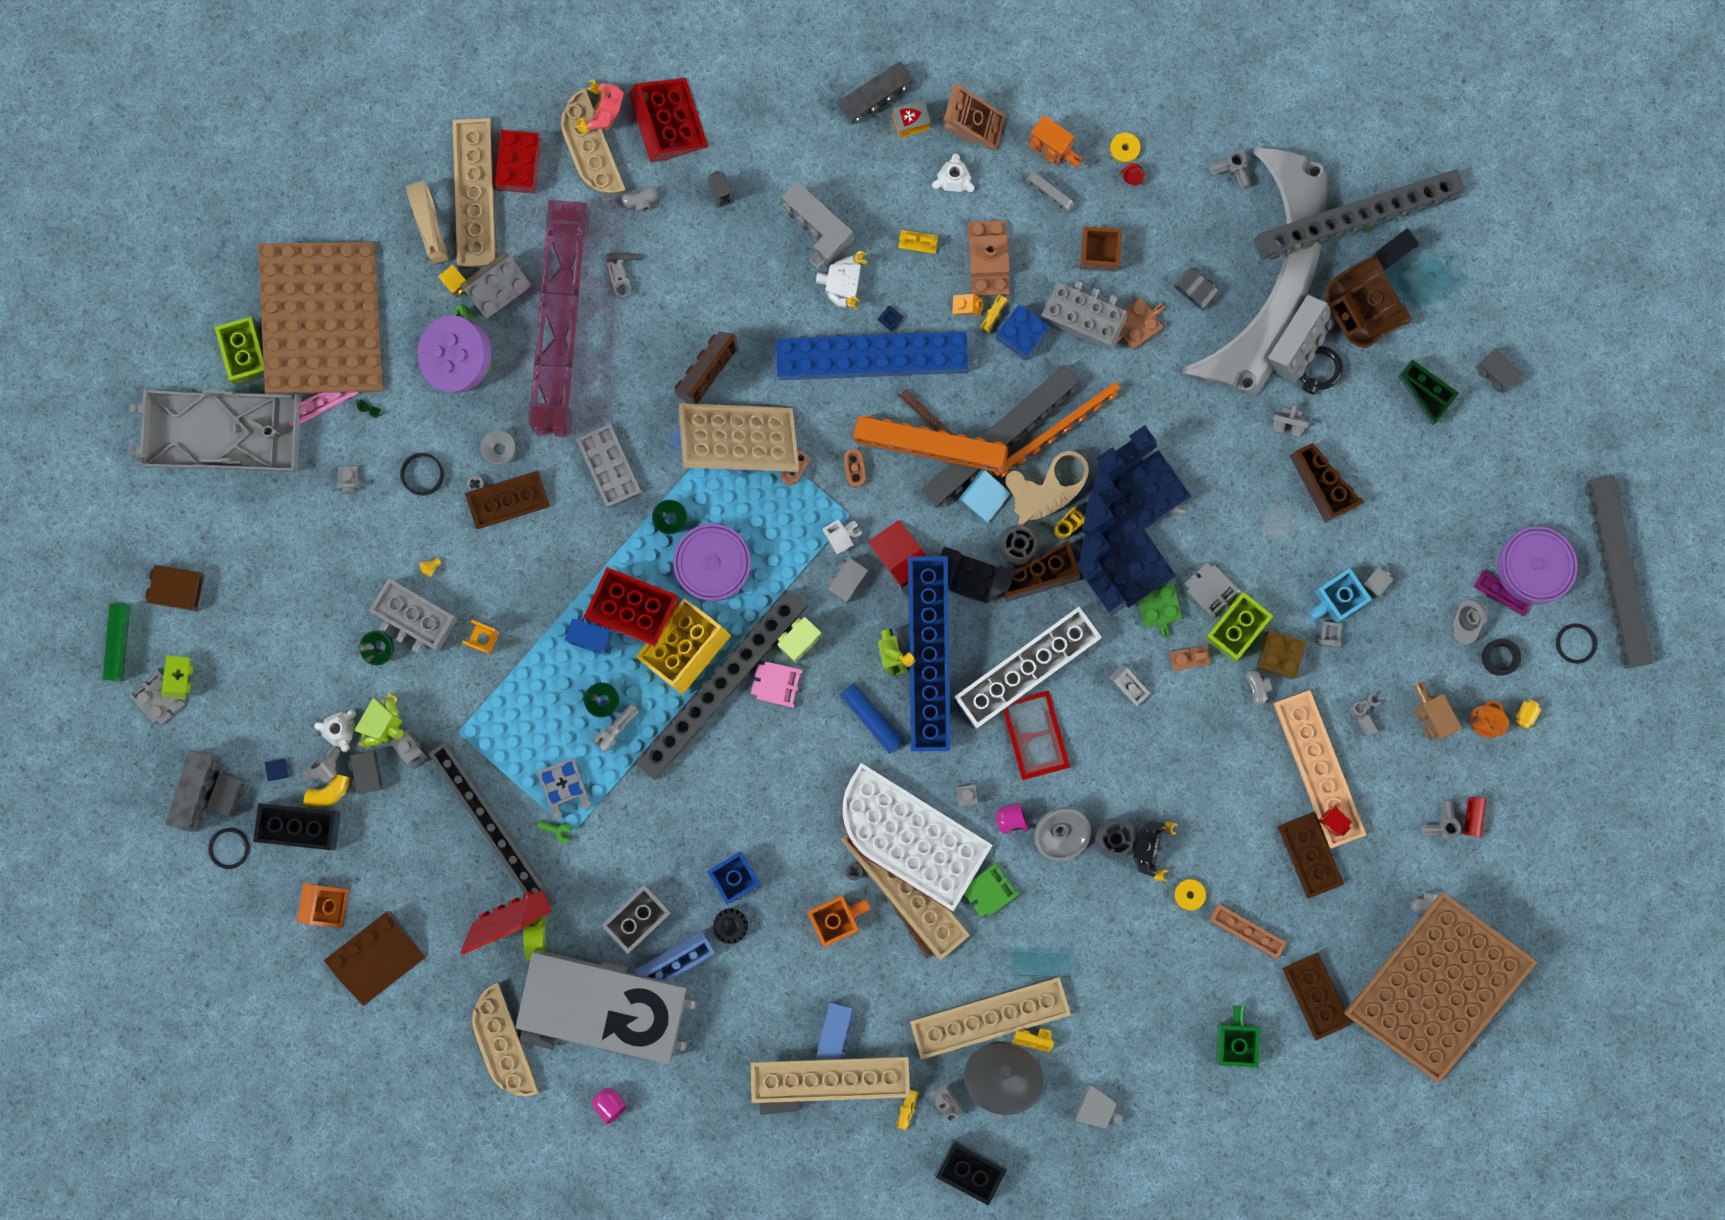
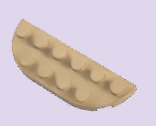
M584 88L568 100V104L562 113L561 128L580 177L590 188L604 194L626 192L602 129L590 130L589 128L586 133H581L575 127L579 125L577 120L580 118L589 123L594 113L593 106Z
M498 982L481 994L472 1016L473 1030L486 1067L493 1081L501 1089L517 1096L539 1094L503 991Z

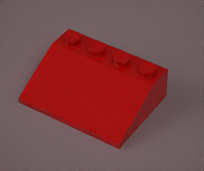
M686 78L636 83L628 92L650 163L666 161L708 147Z
M606 567L583 618L656 647L678 604V595Z
M532 890L524 894V898L521 900L519 897L508 901L509 905L506 907L504 904L493 908L494 912L492 913L488 910L479 914V919L472 922L460 951L461 955L516 932L552 912L543 891L535 893Z

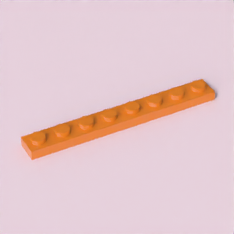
M1115 381L1008 458L1003 473L992 471V474L995 478L1007 476L1011 472L1010 468L1015 465L1017 467L1021 466L1027 461L1025 458L1028 455H1036L1042 450L1040 448L1042 445L1053 443L1057 439L1056 435L1060 432L1065 434L1072 429L1071 425L1074 422L1080 423L1088 417L1086 415L1091 410L1096 412L1103 406V401L1114 399L1118 395L1119 385Z

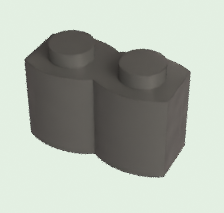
M720 171L711 173L708 183L716 206L720 208L733 203V193L725 173Z
M1189 267L1173 287L1202 311L1218 293L1217 286L1211 280H1205L1200 270Z

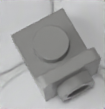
M337 467L338 484H336V488L344 494L354 493V490L359 489L358 467Z

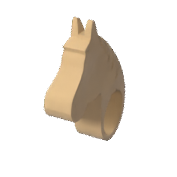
M422 180L406 185L410 206L429 259H431L433 265L449 260L447 249L438 227L434 202L426 181Z
M1066 451L1057 455L1052 461L1042 485H1037L1032 481H1025L1023 475L1018 471H1011L1006 476V487L1015 499V509L1013 511L1019 516L1018 525H1023L1028 520L1046 517L1063 508L1077 496L1084 486L1089 473L1087 461L1082 455L1073 451ZM1073 457L1083 466V478L1079 483L1065 487L1059 484L1054 473V467L1061 458Z

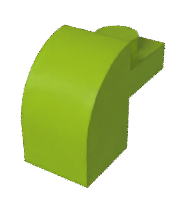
M546 915L524 927L523 945L526 961L531 960V955L535 948L546 952Z

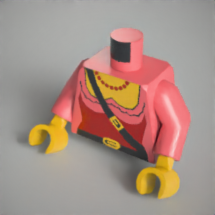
M590 80L589 82L593 86L587 89L593 94L600 92L592 120L587 123L583 118L577 120L579 125L575 127L581 133H586L589 128L590 130L602 128L608 131L619 112L624 92L615 84H599L595 80Z

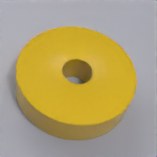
M1124 132L1116 135L1110 145L1112 157L1120 163L1134 161L1140 152V142L1131 133ZM1126 145L1129 149L1124 151L1122 146Z
M1186 879L1176 886L1174 898L1182 909L1192 911L1204 904L1206 891L1200 882ZM1192 891L1194 894L1191 899L1187 897V892Z

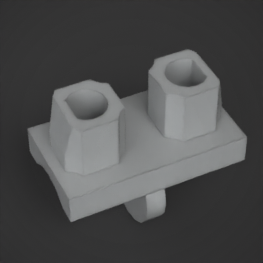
M1293 403L1290 408L1283 407L1282 412L1289 414V416L1275 412L1272 415L1274 431L1284 432L1285 424L1287 423L1292 425L1290 434L1301 437L1304 428L1308 427L1309 422L1305 419L1294 417V415L1301 417L1302 411L1296 410L1297 405Z
M945 1085L939 1088L938 1091L929 1093V1098L947 1122L958 1119V1113L962 1112V1107L953 1096L951 1089Z

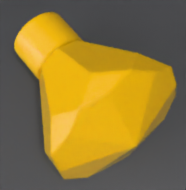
M435 558L432 561L419 562L421 572L430 578L436 567L441 564V561Z

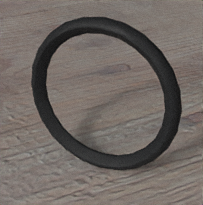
M1569 624L1558 633L1556 639L1557 651L1567 662L1574 664L1584 663L1592 658L1596 651V637L1585 625ZM1574 627L1587 631L1593 643L1589 655L1580 660L1568 658L1562 652L1560 646V639L1563 633Z
M225 828L214 834L210 840L208 850L214 864L223 869H233L244 863L248 857L250 847L247 837L241 831L234 828ZM225 832L238 834L245 843L244 856L233 865L220 863L213 854L214 841Z

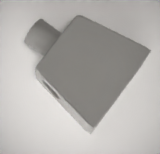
M1088 1084L1074 1119L1078 1122L1106 1129L1109 1121L1120 1125L1124 1114L1115 1111L1117 1103Z

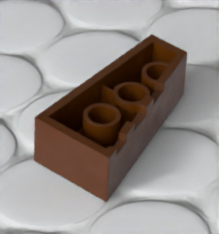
M1313 443L1290 455L1325 523L1365 503L1361 497L1359 498L1353 492L1354 489L1349 484L1347 485L1340 477L1341 474L1332 468L1326 457Z
M1069 540L1051 549L1043 556L1034 559L1026 566L1015 570L1010 589L1003 592L1005 602L1079 581L1080 573L1076 566Z

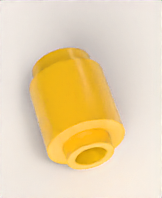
M1533 700L1523 701L1515 717V724L1529 730L1535 724L1541 712L1540 704Z

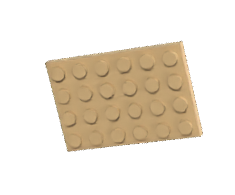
M679 403L683 468L798 472L799 462L793 408Z

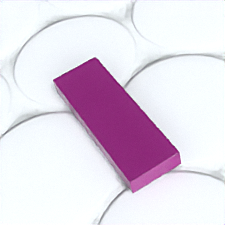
M1482 570L1473 586L1521 616L1525 615L1531 605L1513 597L1504 588L1500 579Z

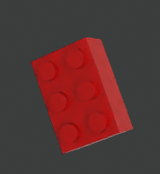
M501 129L495 177L497 190L535 194L542 140L539 133Z

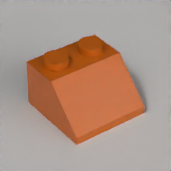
M303 883L297 922L308 925L343 928L349 889Z

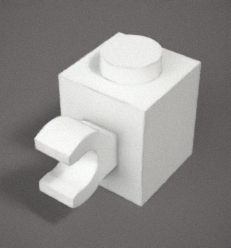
M838 519L822 529L836 554L845 552L849 547L853 546L849 536L858 537L862 534L859 528L853 531L858 526L855 521L850 522L844 527Z

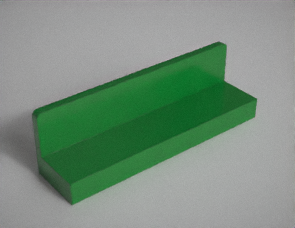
M125 603L109 604L102 680L123 681L130 616V605Z

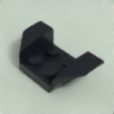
M943 547L940 556L948 557V587L951 592L988 604L993 598L1010 589L1015 570L1001 565L997 567L962 555L960 551Z

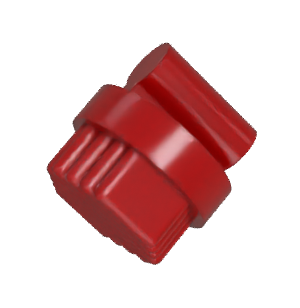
M1130 163L1121 170L1122 178L1126 183L1134 187L1143 183L1145 172L1139 164Z

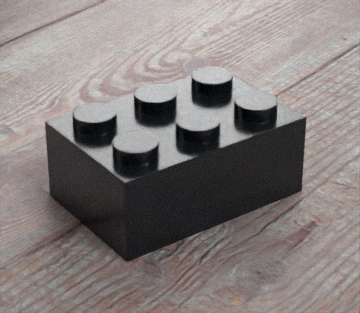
M953 1139L935 1176L937 1179L989 1206L1007 1169L1005 1166Z

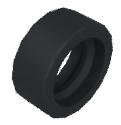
M1508 639L1494 640L1488 643L1482 652V663L1485 669L1497 676L1508 675L1514 672L1521 662V652L1518 646ZM1497 646L1508 648L1512 654V662L1506 668H1497L1490 660L1491 651Z

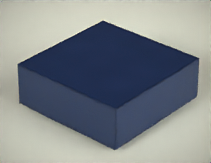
M889 305L877 321L892 332L904 316Z
M285 759L265 762L268 782L288 778Z

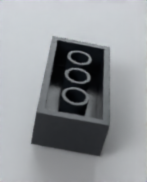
M258 803L253 842L336 850L341 812Z

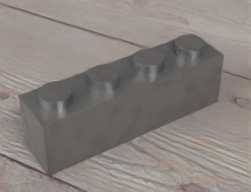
M899 61L838 101V107L851 125L853 123L858 124L865 119V115L871 112L873 114L877 112L883 103H891L895 100L897 94L909 91L912 88L913 78L902 62Z

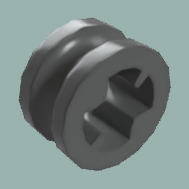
M851 863L847 866L846 875L849 879L858 880L862 877L863 869L859 864ZM852 866L854 868L858 867L860 869V872H858L860 873L859 876H850L849 872L851 870L849 868Z

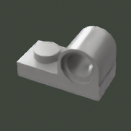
M1120 665L1108 677V680L1114 683L1116 688L1136 707L1150 694L1133 673L1123 665Z

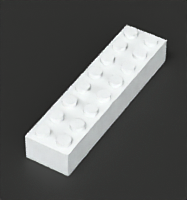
M1078 607L961 691L953 699L975 729H977L1102 637L1081 608Z

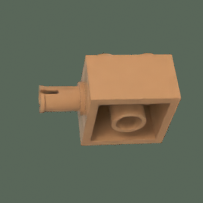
M1424 681L1413 686L1421 701L1419 702L1420 704L1414 706L1416 709L1414 714L1418 721L1422 720L1425 726L1423 731L1428 739L1431 738L1432 741L1439 740L1462 729L1444 694L1431 696Z

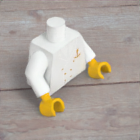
M859 251L856 255L836 261L830 265L828 274L817 272L816 283L826 285L825 291L828 298L838 307H851L855 311L858 310V307L854 304L861 302L856 298L861 270L859 263L867 264L868 261L862 260L863 256L868 255L867 253Z

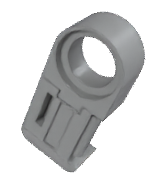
M617 260V263H608L607 267L617 297L621 299L628 298L632 293V288L625 267L622 265L624 261ZM621 285H626L629 290L627 294L621 295L618 293V288Z

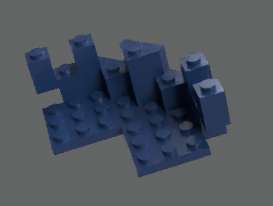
M1146 425L1129 435L1130 441L1115 451L1112 447L1097 457L1098 468L1093 493L1090 492L1083 525V545L1080 560L1076 566L1110 616H1113L1126 606L1128 609L1176 577V574L1144 529L1191 498L1190 493L1159 450L1142 460L1143 456L1158 447L1156 439Z

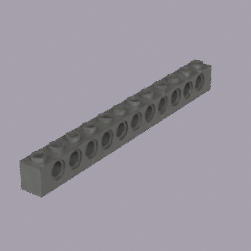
M1451 170L1259 233L1253 241L1261 260L1269 258L1271 261L1277 259L1283 253L1290 255L1301 247L1303 250L1308 249L1316 242L1323 244L1334 236L1338 239L1345 236L1347 232L1352 231V233H1356L1365 226L1371 228L1378 225L1380 221L1384 220L1385 223L1392 221L1398 215L1405 217L1411 214L1413 210L1420 212L1431 204L1438 206L1444 203V200L1449 199V201H1453L1460 197V193L1465 190L1458 170Z
M791 590L788 593L784 591L777 599L779 603L775 607L771 606L766 611V618L762 622L759 620L752 629L754 631L752 634L743 637L739 642L741 646L737 651L733 649L727 656L729 660L724 665L721 663L715 669L714 673L716 675L712 679L708 678L701 687L703 689L699 694H693L689 699L690 704L687 708L682 707L676 714L678 718L673 723L670 721L664 727L663 731L665 733L661 737L657 736L651 742V749L648 752L644 751L638 757L639 762L637 765L654 780L662 774L775 645L778 638L790 628L808 607ZM782 607L790 609L788 616L780 615L779 611ZM770 621H775L778 626L776 630L770 631L767 629V624ZM756 636H763L765 642L762 645H756L754 643ZM744 650L752 652L750 659L744 660L741 655ZM737 664L739 666L737 674L729 673L731 665ZM719 679H725L727 685L725 688L719 689L716 686V682ZM705 694H713V702L705 703L703 699ZM693 708H700L701 715L698 718L691 716ZM681 722L688 724V730L684 733L678 730ZM668 737L675 738L676 742L673 747L666 746L665 741ZM656 751H660L663 754V758L659 762L653 760V754Z

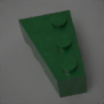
M1413 359L1407 363L1398 375L1432 425L1438 422L1459 394V392Z

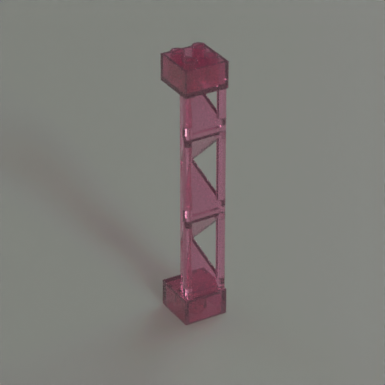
M548 200L546 239L528 420L529 427L533 432H536V435L546 436L547 433H555L557 437H566V434H571L573 411L569 407L581 264L584 235H589L591 214L587 203ZM553 245L560 268L549 280ZM574 260H575L574 273H573L572 266H573V263H574ZM546 316L554 338L542 352ZM567 333H568V344H567L566 339H565L566 336H567ZM539 388L545 403H538Z

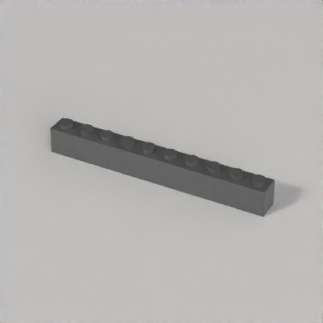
M1062 365L980 438L990 443L998 441L1004 443L1005 446H1008L1010 443L1012 445L1016 444L1022 438L1020 435L1024 431L1028 433L1036 426L1034 424L1035 421L1039 418L1043 420L1049 415L1050 412L1048 410L1051 407L1057 408L1064 401L1062 398L1067 393L1070 396L1078 389L1079 380L1065 365ZM950 463L921 489V492L936 508L939 505L944 507L950 501L949 497L953 493L959 494L965 488L963 484L968 480L971 483L978 475L977 472L981 469Z
M1608 476L1591 479L1586 482L1585 493L1590 498L1589 512L1594 517L1592 527L1598 537L1596 542L1597 550L1601 552L1602 556L1600 566L1606 575L1604 586L1606 590H1609L1608 605L1613 609L1612 624L1617 629L1616 643L1620 646L1622 653L1619 656L1620 662L1624 665L1625 669L1653 664L1615 477Z
M444 742L428 754L523 893L526 894L532 890L536 893L542 890L549 906L555 904L557 901L449 743Z

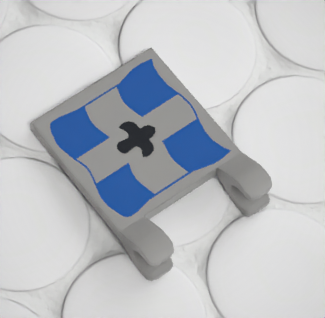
M574 758L537 771L555 820L562 818L558 805L578 797L584 809L591 807Z

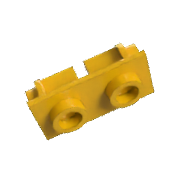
M901 230L898 248L935 254L938 235Z

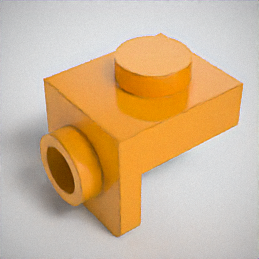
M975 294L953 295V315L973 314L977 317L981 316V311L983 310L981 297Z

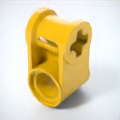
M1077 504L1054 528V534L1058 539H1067L1084 524L1085 515L1078 509ZM1059 527H1067L1068 533H1060Z

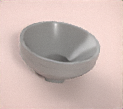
M494 430L483 437L480 450L484 459L489 463L502 465L510 461L514 456L515 442L507 432ZM497 444L505 446V451L501 455L494 452V447Z

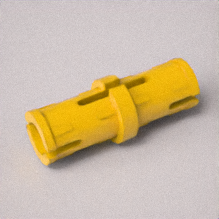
M1000 295L997 296L993 306L987 311V316L980 326L981 330L988 331V334L991 333L997 320H1000L1001 313L1008 303V299Z
M910 1089V1097L905 1098L903 1105L900 1106L901 1111L896 1124L897 1128L908 1130L912 1114L915 1113L914 1107L919 1095L918 1091Z

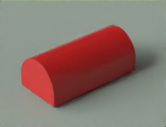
M1468 798L1463 832L1465 836L1482 838L1486 807L1485 798Z

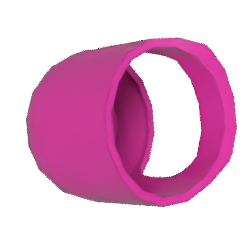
M1020 803L1004 806L997 810L996 823L998 829L1003 834H1011L1010 830L1014 828H1022L1024 832L1029 831V826Z
M613 1088L602 1089L592 1100L594 1111L606 1126L615 1121L627 1107L625 1101Z

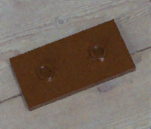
M538 470L465 493L476 529L550 507Z
M1314 812L1277 826L1307 899L1344 885Z
M1318 952L1282 968L1315 1041L1351 1025L1348 1016L1344 1014L1345 1010Z

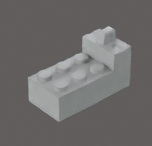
M798 182L781 197L784 214L790 219L794 217L798 221L796 224L803 231L807 229L811 233V238L816 242L813 246L814 254L809 260L810 264L816 269L823 265L828 268L853 242V231Z

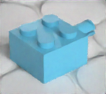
M1351 568L1314 591L1321 603L1308 611L1307 614L1315 622L1318 618L1328 613L1334 622L1337 623L1372 599Z

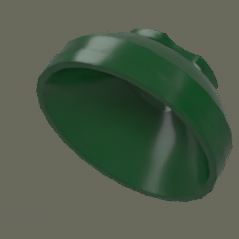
M664 500L654 508L652 521L656 529L663 534H676L684 528L687 522V513L683 505L676 500ZM669 513H673L676 516V521L673 524L665 522V517Z
M379 630L371 631L361 638L359 651L367 663L375 666L382 665L392 658L394 643L387 633ZM377 641H382V642H384V644H385V650H384V651H378V650H377V648H376V642H377Z
M595 683L587 689L584 696V705L593 716L599 718L608 717L618 708L619 694L608 683ZM606 695L609 699L608 704L603 707L599 706L597 703L598 697Z

